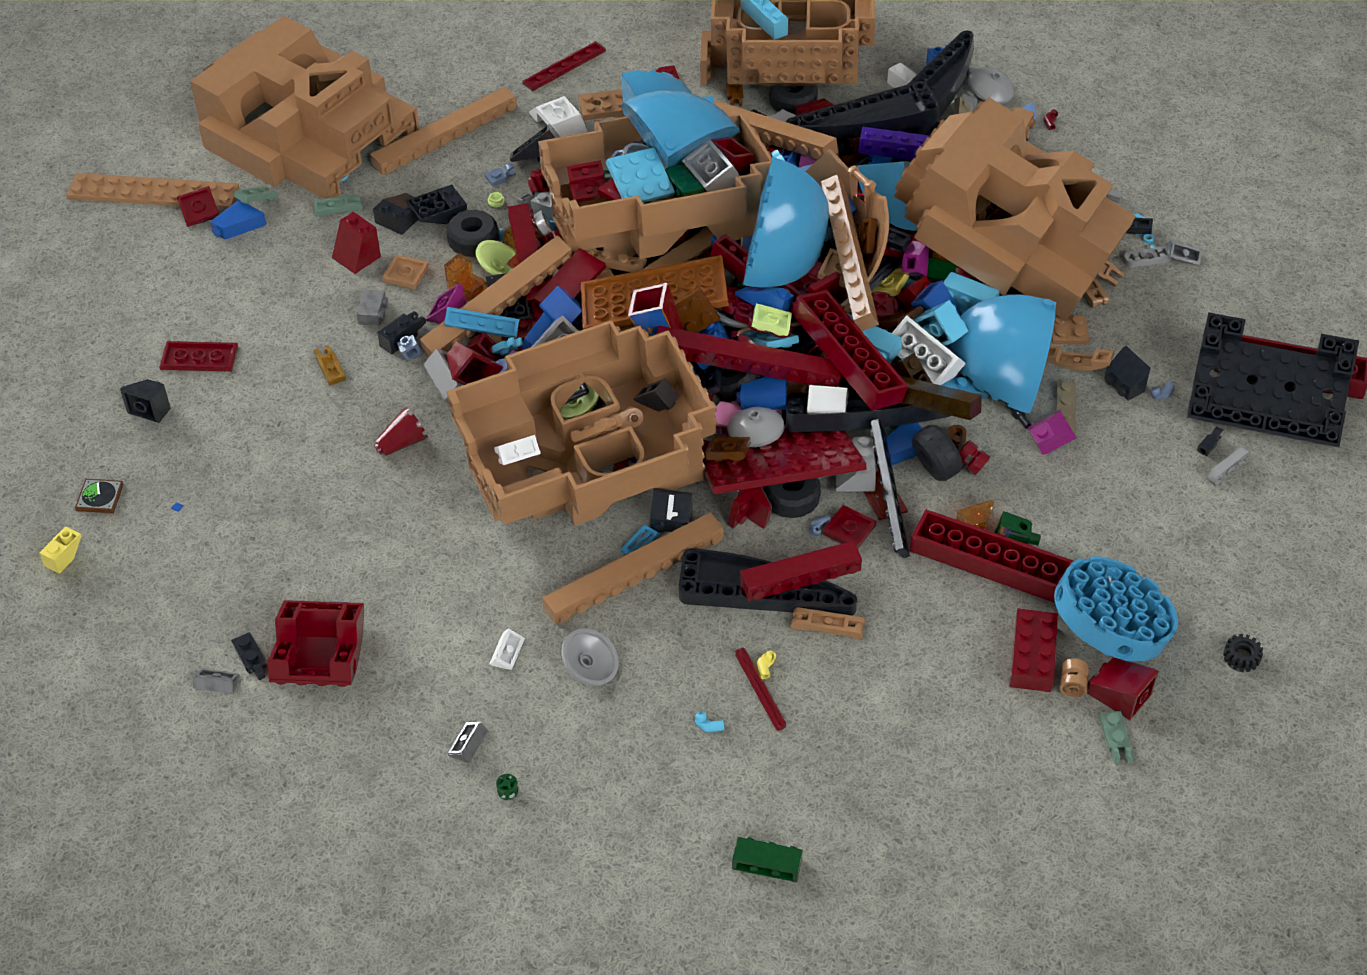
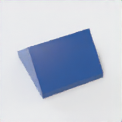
M557 286L539 306L553 321L562 315L572 325L583 319L582 306L565 288Z

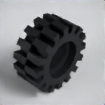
M1239 634L1238 637L1233 635L1232 638H1229L1223 652L1225 662L1228 661L1227 665L1229 667L1234 665V670L1240 668V672H1244V669L1250 672L1251 668L1255 670L1263 656V647H1260V642L1255 643L1256 638L1253 637L1251 640L1249 639L1250 635L1247 634L1246 637H1243V634ZM1237 649H1244L1248 651L1251 656L1243 657L1238 655L1235 651Z

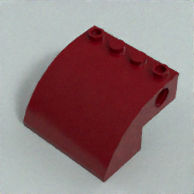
M284 600L275 618L276 643L268 658L269 682H275L279 685L286 683H296L297 685L317 684L318 686L337 685L339 687L352 685L362 645L364 603Z

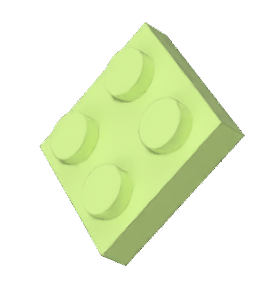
M756 303L752 327L760 331L773 332L778 336H788L792 313Z

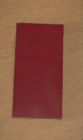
M579 248L534 297L535 302L541 304L557 286L565 288L577 300L582 295L581 282L595 280L607 267L606 263Z
M166 341L159 368L160 370L232 372L238 343Z

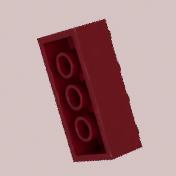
M1017 608L1009 687L1051 692L1055 670L1058 613Z

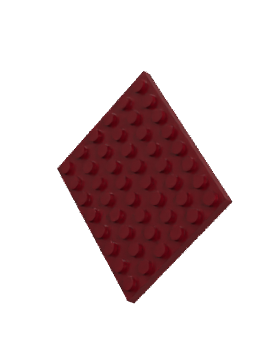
M784 429L781 436L774 442L760 447H749L745 459L740 461H732L731 459L717 462L706 460L705 452L711 440H703L704 446H702L705 456L702 459L705 465L703 473L713 494L867 470L865 460L845 431L791 432Z

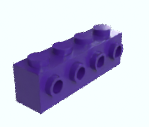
M862 127L858 153L913 160L917 157L915 155L916 151L929 136Z

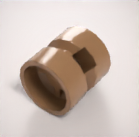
M1073 658L1062 663L1060 691L1065 696L1082 697L1087 693L1089 666L1085 661Z

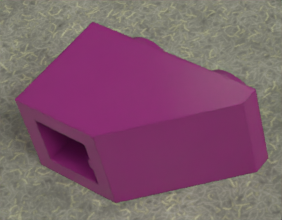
M912 241L903 255L902 273L911 277L927 276L929 247L920 241Z

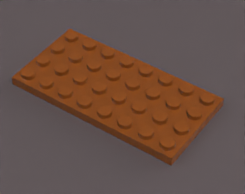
M722 255L581 282L583 330L611 320L615 327L632 325L628 314L633 291L668 283L674 303L696 289L701 288L714 308L729 306Z

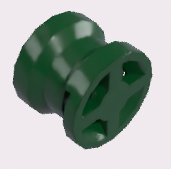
M503 774L496 780L497 793L500 798L510 800L517 796L519 790L518 781L514 775Z

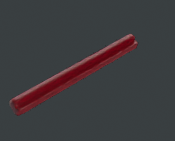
M743 647L737 649L735 656L775 729L779 731L786 728V721L746 649Z

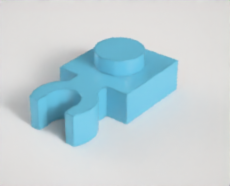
M511 337L508 341H501L492 346V352L501 356H507L512 350H516L519 346L523 345L522 338L514 339V337Z

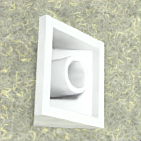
M809 385L807 413L846 412L849 390L841 387Z

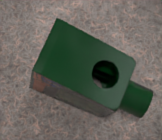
M1003 511L993 532L1025 544L1036 546L1039 545L1041 534L1031 532L1032 522L1030 520Z

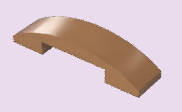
M1050 345L1046 363L1075 371L1097 370L1110 365L1114 356V350L1096 349L1094 354L1062 352L1061 346Z

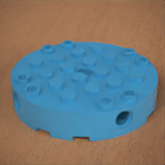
M1090 556L1087 560L1077 559L1065 571L1056 586L1054 594L1058 613L1068 627L1083 641L1106 656H1113L1125 661H1147L1159 656L1172 639L1178 627L1177 613L1169 597L1163 596L1159 592L1160 587L1149 577L1144 579L1135 573L1137 569L1125 563L1097 556Z

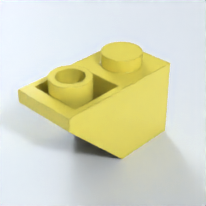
M65 526L40 552L44 566L60 574L74 560L81 534Z

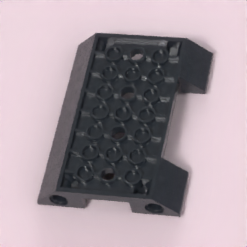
M1208 312L1187 418L1339 448L1346 415V400L1350 380L1354 372L1359 340L1321 333L1316 354L1311 355L1243 342L1241 339L1246 319ZM1212 369H1216L1219 371L1220 375L1218 377H1212L1209 371ZM1253 376L1257 379V383L1251 385L1247 382V378ZM1290 383L1295 387V390L1288 392L1285 390L1284 385ZM1330 391L1333 397L1325 399L1322 396V392Z

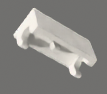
M535 435L494 447L495 453H498L500 458L498 461L503 465L541 454Z

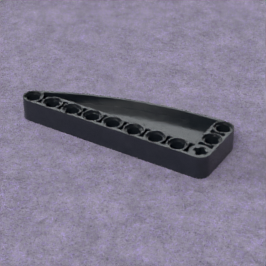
M962 31L908 83L911 84L918 81L927 83L938 102L939 119L955 98L968 72L974 52V34L971 31ZM936 122L901 131L925 135Z
M918 81L788 118L786 122L835 137L836 139L854 138L861 136L862 127L901 131L934 123L939 120V105L927 83Z
M809 393L788 394L786 404V429L791 432L871 429V421L876 419L884 427L950 417V415L901 403L871 410L858 393H849L846 412L807 413Z
M690 548L683 553L679 580V600L683 604L793 613L795 608H806L851 616L856 613L857 596L826 580L817 584L803 586L799 589L788 590L777 595L766 596L759 600L748 601L740 584V571L772 563L771 561L706 549Z

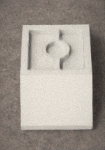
M565 96L537 106L529 111V114L536 122L544 120L547 125L550 123L560 137L588 132L581 114Z

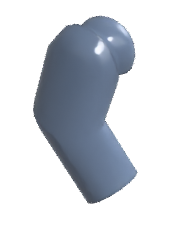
M827 514L812 520L809 528L810 534L815 537L819 536L823 526L830 522V516Z

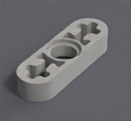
M540 210L534 214L536 224L542 234L546 236L552 232L550 222L543 211Z
M1166 246L1126 252L1123 262L1126 266L1137 267L1169 262L1172 258H1168ZM1144 256H1151L1152 259H1147Z
M1244 447L1238 448L1212 469L1208 475V480L1217 485L1229 475V472L1235 471L1249 459L1251 452Z

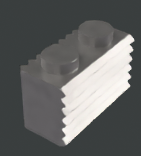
M363 289L356 313L358 324L380 325V321L385 318L384 308L388 307V297L385 296V291Z

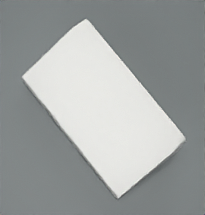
M508 628L502 633L489 665L512 670L525 638Z

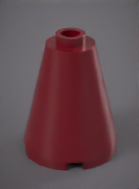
M405 407L375 440L376 445L374 447L380 455L384 453L387 456L428 438L427 434L423 435L422 432L425 429L413 413L410 415L407 413L410 410L409 408Z

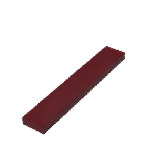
M595 41L523 80L522 83L533 92L606 52V48Z

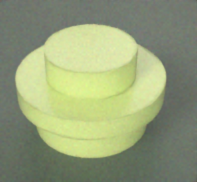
M494 192L489 195V206L500 207L504 204L505 200L501 193Z

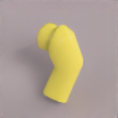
M771 650L764 653L757 661V668L762 679L770 678L768 668L776 659L775 652Z

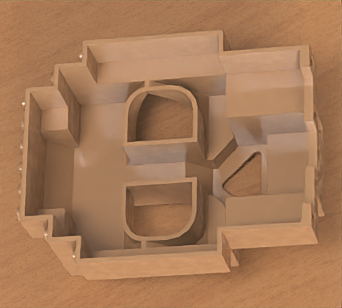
M712 0V46H727L728 84H760V86L857 84L858 46H874L875 0H769L788 18V21H807L806 29L793 34L788 31V35L775 40L741 8V0Z
M285 16L275 21L263 31L258 30L215 60L201 74L190 81L199 117V130L205 149L273 187L287 178L323 199L337 197L341 194L339 181L362 164L360 151L379 137L380 144L386 146L402 133L405 137L419 130L417 108L386 92L384 77L371 71L368 58L354 51L342 56L320 45L311 29ZM264 102L273 107L260 117L246 124L245 117Z
M990 97L984 102L981 101L973 112L950 115L946 120H942L937 129L933 130L930 138L927 137L923 145L918 148L915 153L916 159L914 158L911 161L909 168H905L901 174L902 180L900 179L895 186L897 191L894 197L906 204L905 209L907 212L904 217L917 225L915 228L917 231L915 239L983 283L1000 290V294L1004 296L1012 286L1024 295L1050 299L1056 302L1055 314L1065 321L1136 218L1135 215L1106 198L1113 184L1091 171L1095 163L1076 151L1045 153L1026 141L1024 119ZM980 194L1013 215V217L976 221L975 210L978 195Z
M742 113L728 115L740 130L738 134L731 138L753 152L755 156L752 161L756 163L750 165L749 175L735 177V187L676 198L673 195L647 202V204H643L639 196L613 201L601 198L577 203L572 197L566 166L601 160L602 167L608 168L606 161L611 158L616 150H624L625 146L631 144V142L642 140L638 131L628 116L594 122L595 131L538 141L541 172L550 188L552 218L564 242L572 249V253L576 252L579 248L582 250L598 248L600 251H610L611 253L626 254L628 256L637 254L640 259L664 255L688 229L708 226L717 239L724 234H727L734 241L740 240L741 237H752L758 218L761 194L772 161L770 151L766 150L765 144L760 141L759 135H756L754 128L750 126L748 119ZM681 162L680 164H678V165H681V164H682L685 168H687L686 165H685L683 162Z
M612 320L505 356L507 371L446 391L451 417L465 445L469 469L494 521L502 520L504 525L532 516L533 520L566 509L574 526L600 517L614 502L654 488L676 490L704 480L703 471L705 465L702 459L705 456L702 450V446H704L703 439L716 434V405L714 401H710L707 389L702 388L699 376L693 373V367L690 362L686 361L685 353L682 349H679L676 338L672 337L669 331L649 337L648 333L644 332L640 325L621 332L618 326L615 327ZM662 379H666L679 394L675 400L676 404L670 410L665 409L659 412L634 400V397L643 386ZM584 382L607 405L601 409L564 421L560 413L568 399ZM629 407H637L643 413L642 423L635 428L629 426L612 433L608 431L594 438L584 439L579 442H573L571 439L572 431H582L585 426L594 424V422L600 421L603 418H608ZM632 415L631 420H636L637 415ZM535 435L541 454L506 465L499 463L498 460L500 458L498 453H495L494 447ZM634 456L637 459V463L615 472L606 474L596 472L598 469ZM531 467L544 471V473L529 478L526 468Z

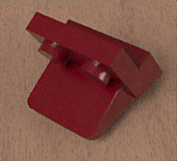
M762 487L739 490L737 498L733 501L727 525L735 528L738 524L742 525L748 518L763 529L767 526L771 516L772 505Z

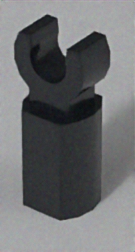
M1215 427L1211 435L1208 434L1198 445L1197 452L1208 456L1217 446V442L1222 437L1220 434L1223 432V429Z

